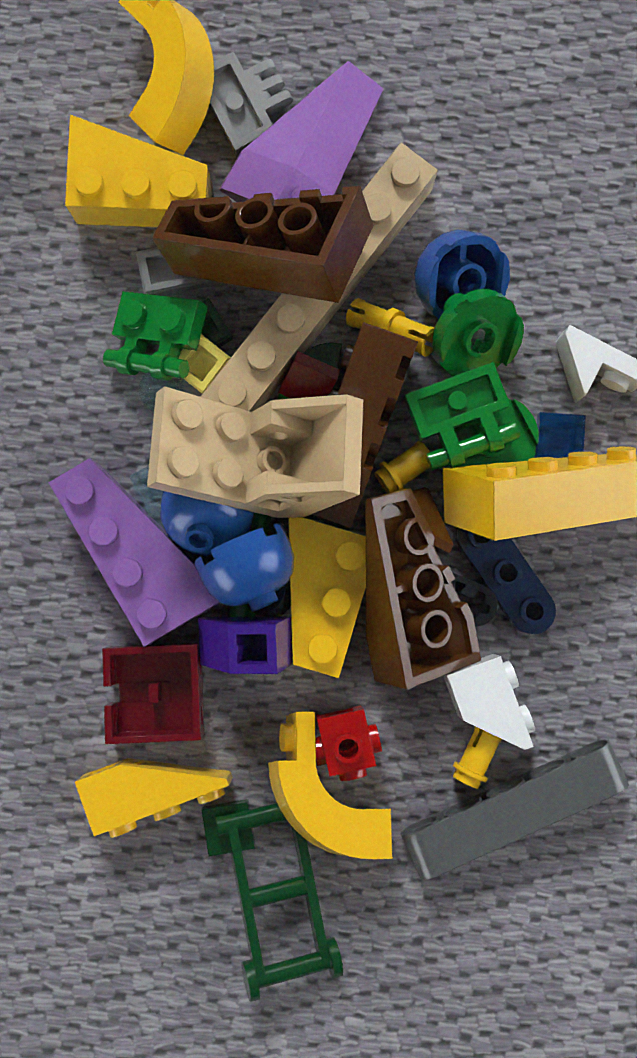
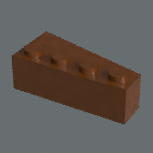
M361 186L343 187L342 194L322 196L320 189L300 190L299 198L274 199L272 193L254 194L253 198L245 202L232 203L229 196L172 200L152 239L172 272L176 275L339 303L374 225Z
M363 322L355 346L348 344L339 368L340 371L345 372L340 389L333 387L329 396L347 394L363 399L360 495L308 516L350 531L418 341Z

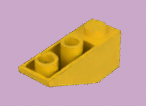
M126 758L84 774L75 781V785L93 836L108 831L110 838H114L137 828L136 821L153 814L154 820L159 821L180 812V804L197 798L199 804H204L225 795L224 787L230 785L233 777L231 772L226 770Z

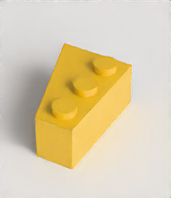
M303 517L288 518L289 541L294 554V568L290 577L293 665L339 678L366 588V536Z

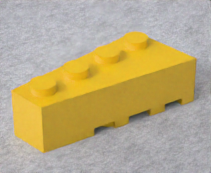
M624 446L607 448V454L601 455L595 452L569 453L566 458L536 457L530 458L528 461L443 468L444 523L497 541L637 517L636 448Z

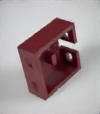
M199 643L157 644L145 647L143 645L110 646L102 648L103 687L119 683V702H110L104 706L105 744L198 741L204 737L202 665H200Z

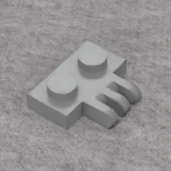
M233 51L214 61V83L209 107L234 154L238 157L245 147L273 125L269 116L289 106L293 102V98L288 90L279 92L285 83L279 74L273 75L276 71V66L272 59H266L243 70Z

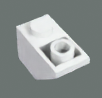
M491 654L482 657L481 661L443 675L457 716L463 721L524 750L534 747L529 733L535 731V726L526 705H518L513 689L519 687V683L509 660L503 662L501 656Z

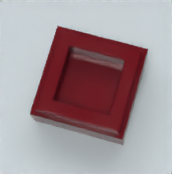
M297 351L280 384L278 393L291 399L328 396L338 379L340 370Z

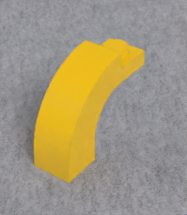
M119 0L118 3L147 30L154 50V63L150 80L129 116L154 142L184 155L205 119L212 96L214 61L208 35L199 19L191 11L174 0Z
M294 712L286 715V723H281L279 731L281 752H286V761L269 762L268 767L275 800L287 821L304 839L327 852L360 859H392L391 809H355L345 806L331 797L323 787L316 768L315 712Z

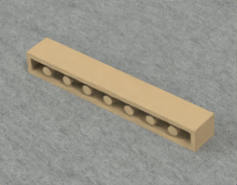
M401 142L362 191L374 226L339 303L282 293L200 397L251 412L263 406L281 384L296 352L304 353L431 193L438 170Z

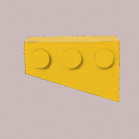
M70 115L65 206L77 224L158 227L172 200L212 197L213 185L208 165Z

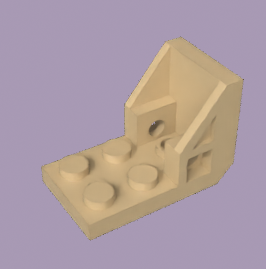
M163 387L156 392L147 487L276 518L306 517L360 495L363 399L347 394L271 400L251 412L169 387Z

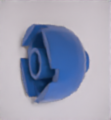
M457 229L441 234L425 247L418 258L414 272L416 294L423 307L439 319L444 312L445 302L456 293H463L465 295L477 289H491L505 296L510 281V266L506 253L500 251L496 241L482 233Z
M163 491L160 519L169 539L180 549L193 555L210 557L213 556L210 550L248 533L252 526L255 512Z
M274 524V534L267 537L263 528H260L210 550L214 560L205 564L201 556L196 559L194 565L209 594L220 603L229 606L249 604L252 612L278 601L279 599L275 592L288 583L294 568V554L283 525Z

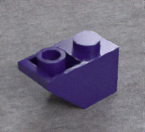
M291 616L198 618L200 665L229 674H279L293 664Z

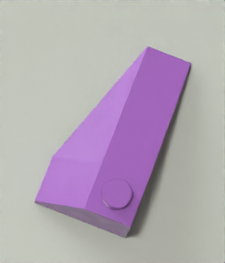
M347 61L240 152L219 190L236 202H245L253 198L254 194L272 193L274 199L299 198L300 190L320 189L322 196L334 195L383 88Z

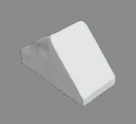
M571 325L560 334L556 341V346L575 403L586 396L596 375L602 377L600 381L603 385L614 391L625 393L627 390L633 392L637 389L636 358Z

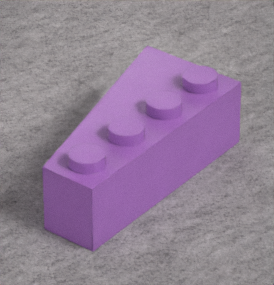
M89 458L48 482L144 647L157 642L221 604L209 594L202 583L194 565L195 560L169 539L166 531L100 464Z

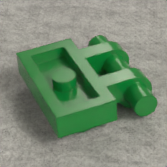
M122 291L112 335L120 340H124L125 344L119 350L107 349L103 355L104 365L116 368L121 374L136 375L138 372L150 373L154 379L166 381L171 380L173 377L186 378L189 373V363L187 360L179 359L181 349L197 351L208 306L194 299ZM147 344L159 345L158 351L153 355L145 354Z
M494 362L405 394L404 396L420 441L438 435L442 448L426 453V459L432 471L447 465L451 468L465 464V459L484 451H488L489 454L504 449V444L520 438L519 429L514 421L498 426L494 417V413L505 410L510 406ZM477 420L481 433L458 441L454 428Z

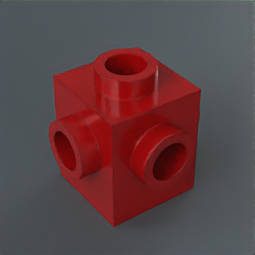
M359 705L316 715L320 736L315 737L317 766L327 764L329 777L339 775L340 781H350L367 776L366 769L376 766L374 753L382 752L376 724L367 725L364 708ZM343 740H354V744L349 750L339 749V745Z

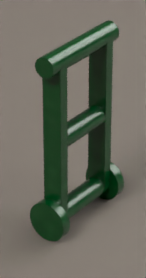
M277 803L215 817L218 836L227 835L246 932L250 960L242 961L241 965L245 988L250 1002L260 1000V988L325 970H329L333 979L343 976V963L338 944L334 937L326 939L307 840L293 827L292 832L301 876L249 889L238 832L286 821L287 819ZM305 895L316 952L264 966L253 908Z

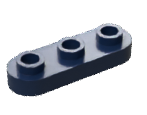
M457 527L456 542L484 585L493 591L499 607L513 627L527 634H539L546 631L555 620V603L512 539L497 541L487 539L485 543H478L475 541L472 532ZM504 564H509L514 569V577L508 582L502 580L499 575V570ZM532 602H535L540 607V615L534 620L529 619L526 615V607Z

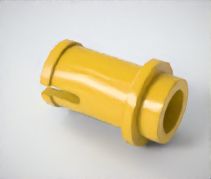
M417 441L414 446L389 463L385 461L379 463L380 469L374 472L386 493L404 489L403 486L430 468L426 459V453L430 451L422 442Z
M475 726L460 762L455 761L453 767L456 768L453 777L476 789L479 788L481 782L486 783L488 777L485 776V773L502 739Z

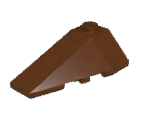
M402 489L366 499V639L374 681L403 689H410L481 661L474 616L467 602L460 601L451 583L455 577L450 567L442 564L433 546L435 541L433 532L411 489Z

